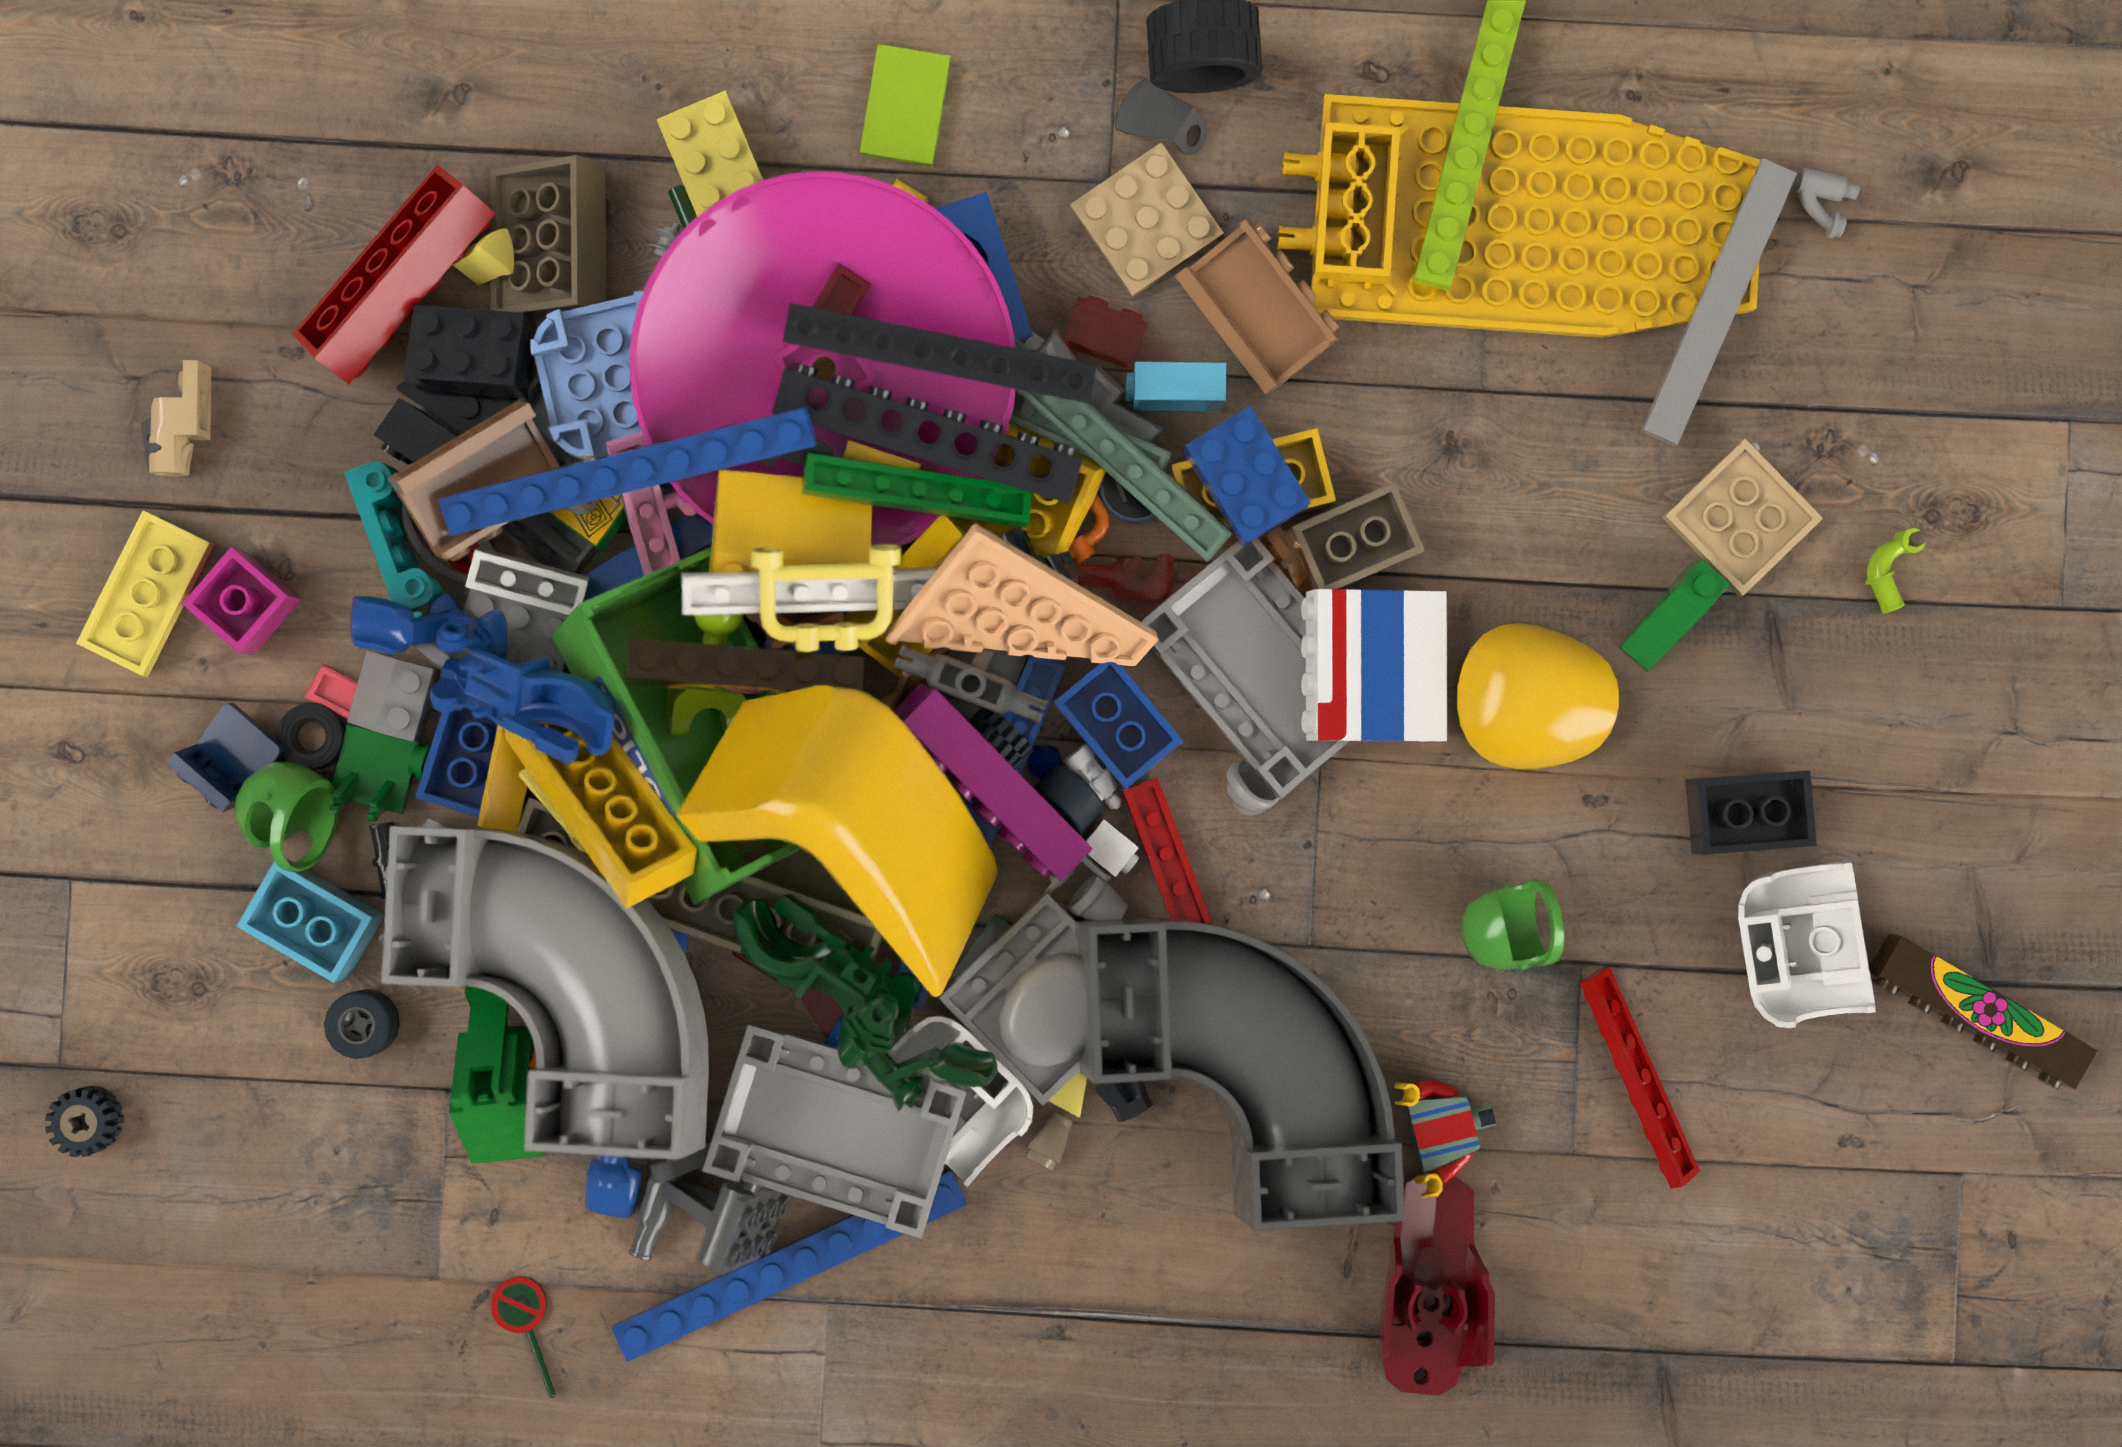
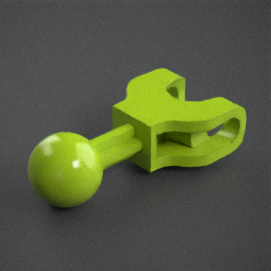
M743 614L694 615L697 625L705 632L703 644L726 646L727 635L739 627ZM668 688L665 724L670 735H685L689 732L694 715L700 710L714 708L719 710V722L722 729L726 732L743 701H746L742 693Z

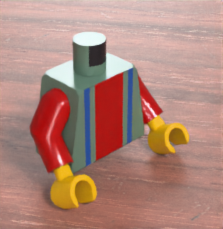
M1432 1078L1411 1083L1396 1082L1394 1088L1403 1089L1404 1096L1400 1101H1395V1104L1404 1106L1418 1166L1424 1172L1430 1171L1428 1174L1416 1176L1414 1178L1415 1184L1426 1182L1427 1190L1424 1194H1421L1422 1198L1436 1197L1441 1193L1443 1185L1453 1179L1472 1160L1473 1152L1480 1148L1476 1130L1496 1126L1493 1109L1490 1104L1470 1108L1467 1096L1459 1093L1455 1086Z

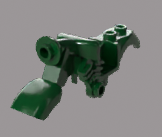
M791 893L783 894L774 906L776 913L801 931L812 932L825 941L824 943L813 945L799 944L784 936L773 921L769 906L761 899L746 900L733 911L735 934L742 948L740 952L745 955L751 964L776 977L777 981L784 987L795 990L796 993L794 995L799 999L809 990L825 993L835 999L844 1013L838 1039L840 1062L844 1067L850 1069L866 1066L875 1078L892 1094L893 1103L898 1112L901 1111L904 1105L912 1108L924 1091L919 1086L923 1077L918 1075L910 1076L924 1068L929 1067V1070L939 1078L962 1087L987 1086L995 1077L998 1068L996 1058L992 1053L975 1050L959 1042H954L941 1050L938 1047L932 1048L897 1064L888 1053L892 1050L894 1035L906 1034L910 1028V1014L914 1005V998L918 995L920 989L918 978L910 972H901L895 977L888 973L892 965L889 958H885L882 965L878 966L870 960V955L875 950L874 947L868 946L860 952L844 936L821 921L817 911Z

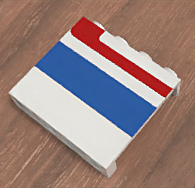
M1316 589L1306 592V598L1303 599L1301 605V615L1303 620H1306V635L1303 636L1301 642L1302 656L1306 658V673L1303 674L1301 680L1302 693L1306 696V711L1302 714L1301 726L1303 733H1306V741H1447V591Z

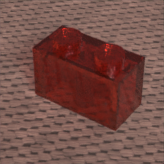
M1088 295L1087 299L1078 296L1065 330L1063 341L1069 348L1132 371L1147 331L1148 322L1143 321V316L1133 310L1123 308L1119 312L1108 308L1109 303L1101 298Z

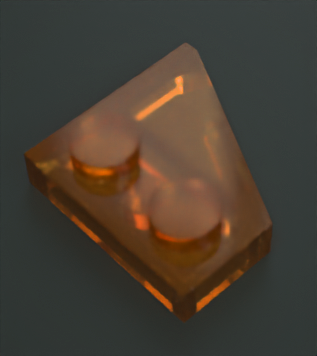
M1278 526L1266 534L1260 542L1275 558L1273 560L1274 563L1305 598L1306 592L1312 591L1313 588L1302 557L1297 551L1301 546L1289 529L1283 532L1281 527Z

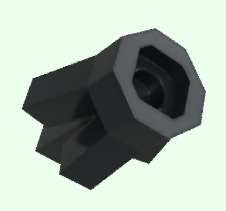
M1144 1081L1099 1083L1095 1090L1112 1109L1118 1122L1134 1118L1153 1105L1146 1091Z

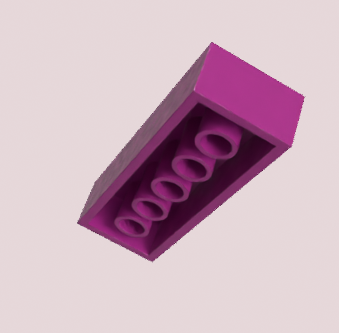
M920 683L893 710L928 752L940 770L948 775L947 779L958 794L968 801L970 799L974 801L970 808L983 821H988L993 827L998 825L1000 828L996 834L1009 847H1014L1019 853L1023 851L1026 853L1021 859L1035 873H1040L1045 879H1048L1051 875L1062 882L1093 850L935 688Z

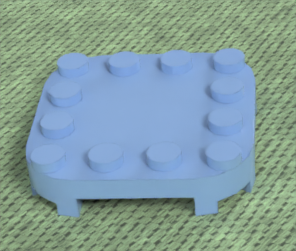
M633 291L634 295L564 312L560 309L546 315L547 318L537 328L534 339H530L531 355L535 358L551 426L549 431L554 441L575 458L591 460L607 456L609 453L605 442L641 432L630 382V348L636 313L644 291Z

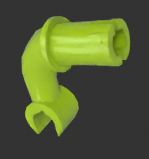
M1910 528L1898 531L1894 535L1893 540L1878 547L1869 559L1866 570L1867 579L1864 582L1866 585L1871 586L1882 614L1893 612L1905 606L1892 577L1895 572L1891 565L1894 559L1901 554H1913L1923 550L1926 543L1913 546L1908 545L1910 535L1920 529Z

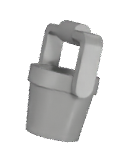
M1088 855L1081 862L1090 868L1093 873L1078 887L1068 905H1065L1052 893L1057 887L1063 885L1075 869L1062 882L1053 876L1049 877L1050 882L1045 886L1044 893L1047 892L1072 919L1080 916L1086 921L1117 920L1123 917L1129 904L1106 882L1111 878L1109 872Z

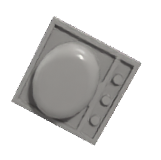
M1045 892L938 996V999L1042 1105L1080 1070V1057L1083 1056L1087 1035L1085 972L1080 945L1075 937V921Z

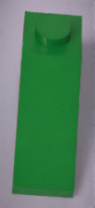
M1702 559L1690 563L1618 648L1644 670L1649 671L1709 610L1730 583Z

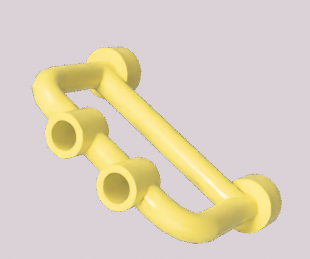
M892 544L872 545L869 547V563L783 565V549L757 547L751 549V566L759 569L760 619L762 627L768 635L776 640L796 642V650L817 651L819 650V641H835V649L838 650L857 649L858 640L879 636L885 632L891 623L893 614V566L901 563V547ZM877 578V617L871 623L840 622L835 625L802 623L796 626H783L776 619L775 581Z

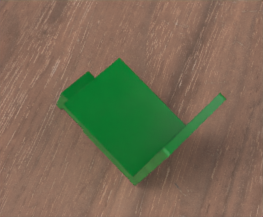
M465 986L464 994L470 1006L467 1032L458 1033L449 1115L471 1163L477 1164L545 1156V1152L524 1150L528 1071L530 1070L528 1066L531 1062L533 1038L527 1026L508 1028L509 1003L485 989Z

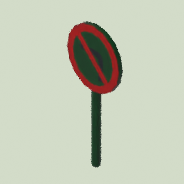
M523 1276L509 1278L501 1283L493 1293L491 1301L492 1316L497 1324L506 1331L513 1333L526 1332L548 1396L555 1398L556 1392L533 1332V1328L539 1325L545 1316L547 1308L546 1294L540 1284L531 1278Z

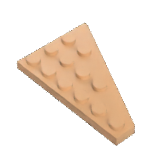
M977 524L972 526L885 633L887 642L893 645H897V641L923 643L924 648L937 649L939 647H947L951 650L982 653L983 649L1008 651V655L1022 656L1030 654L1036 658L1065 660L1066 656L1090 658L1093 663L1114 662L1117 665L1136 666L1159 640L1155 630Z

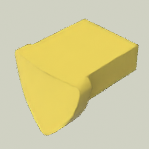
M502 228L486 234L477 243L468 246L464 257L452 265L478 286L502 275L507 276L513 273L514 249L508 229Z

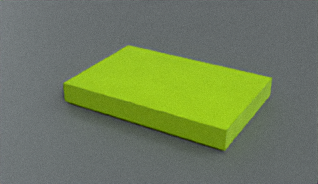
M877 44L860 146V156L933 167L951 63L950 55Z

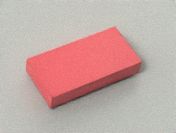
M321 664L305 698L327 706L335 713L348 719L358 681Z

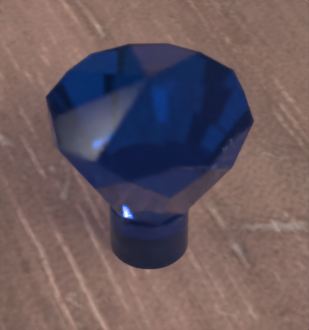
M1048 744L1033 746L1034 751L1028 756L1027 760L1031 775L1041 779L1054 766L1062 765L1063 762L1059 749Z

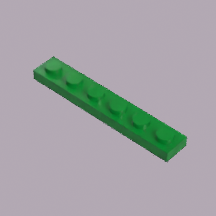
M807 453L805 457L802 495L1018 527H1026L1030 523L1031 492L999 482Z

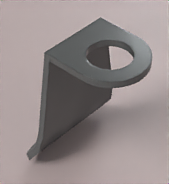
M1147 78L1138 82L1126 95L1119 108L1115 122V129L1120 132L1137 137L1173 142L1186 155L1197 153L1203 146L1207 134V126L1204 119L1192 106L1161 90L1159 87L1157 88ZM1197 125V140L1193 145L1188 146L1186 134L1191 126Z

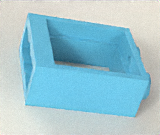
M1135 362L1133 372H1127L1125 401H1132V412L1221 413L1226 401V363Z

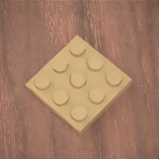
M1162 142L1070 204V209L1131 298L1150 287L1224 235V232Z
M1746 439L1741 440L1662 516L1710 567L1730 583L1729 587L1739 597L1744 596L1823 519Z

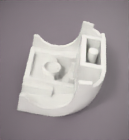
M1852 860L1782 869L1753 879L1743 891L1738 906V919L1750 994L1755 1008L1758 1009L1761 1015L1776 1025V1027L1793 1028L1800 1021L1820 1016L1876 1012Z
M937 1015L927 1016L917 1022L895 1043L888 1054L898 1064L935 1047L941 1050L954 1042H959L975 1050L990 1051L954 1019ZM997 1058V1073L987 1086L962 1087L967 1092L945 1165L951 1168L963 1180V1184L966 1187L972 1183L983 1168L1012 1139L1018 1135L1022 1136L1032 1122L1033 1105L1028 1091ZM929 1067L917 1071V1073L943 1080L933 1074Z

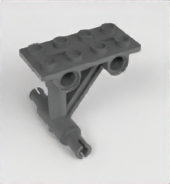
M902 645L899 654L912 659L913 663L897 658L894 668L927 679L926 684H929L931 688H935L967 721L983 707L1001 714L1003 718L1006 712L1010 711L1036 721L1038 724L1040 723L1043 713L1028 707L1031 705L1045 711L1048 700L1016 689L1028 654L1014 656L1008 655V651L983 649L982 653L950 649L948 656L941 654L936 655L934 658L908 648L906 645Z
M651 1174L644 1199L636 1215L639 1226L628 1253L635 1258L650 1261L660 1231L669 1225L676 1205L707 1227L696 1259L700 1263L713 1268L712 1273L722 1275L762 1258L765 1254H769L772 1251L777 1239V1233L774 1232L778 1218L784 1216L790 1198L784 1193L745 1181L743 1187L725 1183L722 1185L720 1192L685 1179L686 1174L662 1183H655Z

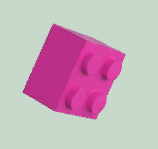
M230 547L182 602V605L236 652L254 655L302 599L250 553Z

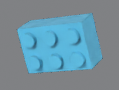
M274 861L236 927L329 981L337 983L350 977L385 914L307 869L298 872L285 871Z

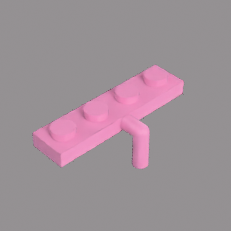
M642 431L605 442L609 455L647 446ZM659 485L620 494L644 576L680 561L666 510L679 506L687 516L694 515L696 511L677 491L662 495Z

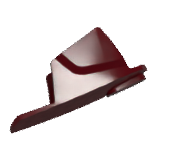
M1430 1171L1425 1172V1173H1422V1174H1419V1175L1428 1174ZM1415 1177L1404 1183L1405 1221H1396L1379 1324L1378 1357L1382 1358L1386 1379L1399 1391L1439 1396L1456 1386L1464 1366L1481 1368L1494 1364L1495 1292L1489 1281V1272L1474 1245V1190L1457 1177H1454L1443 1185L1442 1191L1438 1196L1422 1198L1421 1194L1426 1192L1427 1184L1426 1182L1415 1184ZM1422 1330H1427L1429 1337L1424 1342V1345H1420L1417 1341V1335ZM1419 1368H1424L1426 1371L1424 1378L1420 1380L1414 1379V1372Z

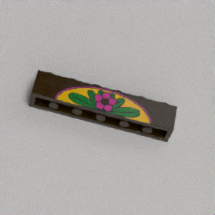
M629 638L625 684L768 696L817 685L856 689L863 692L865 657Z
M1889 934L1869 968L1870 974L1878 978L1876 985L1893 995H1897L1898 991L1909 996V1005L1926 1014L1933 1010L1943 1016L1940 1021L1943 1025L1959 1033L1963 1029L1975 1035L1972 1040L1974 1043L1991 1052L1998 1048L2007 1054L2005 1061L2024 1071L2028 1067L2040 1073L2037 1077L2039 1081L2056 1090H2059L2061 1085L2076 1090L2098 1052L2095 1048L1903 936Z

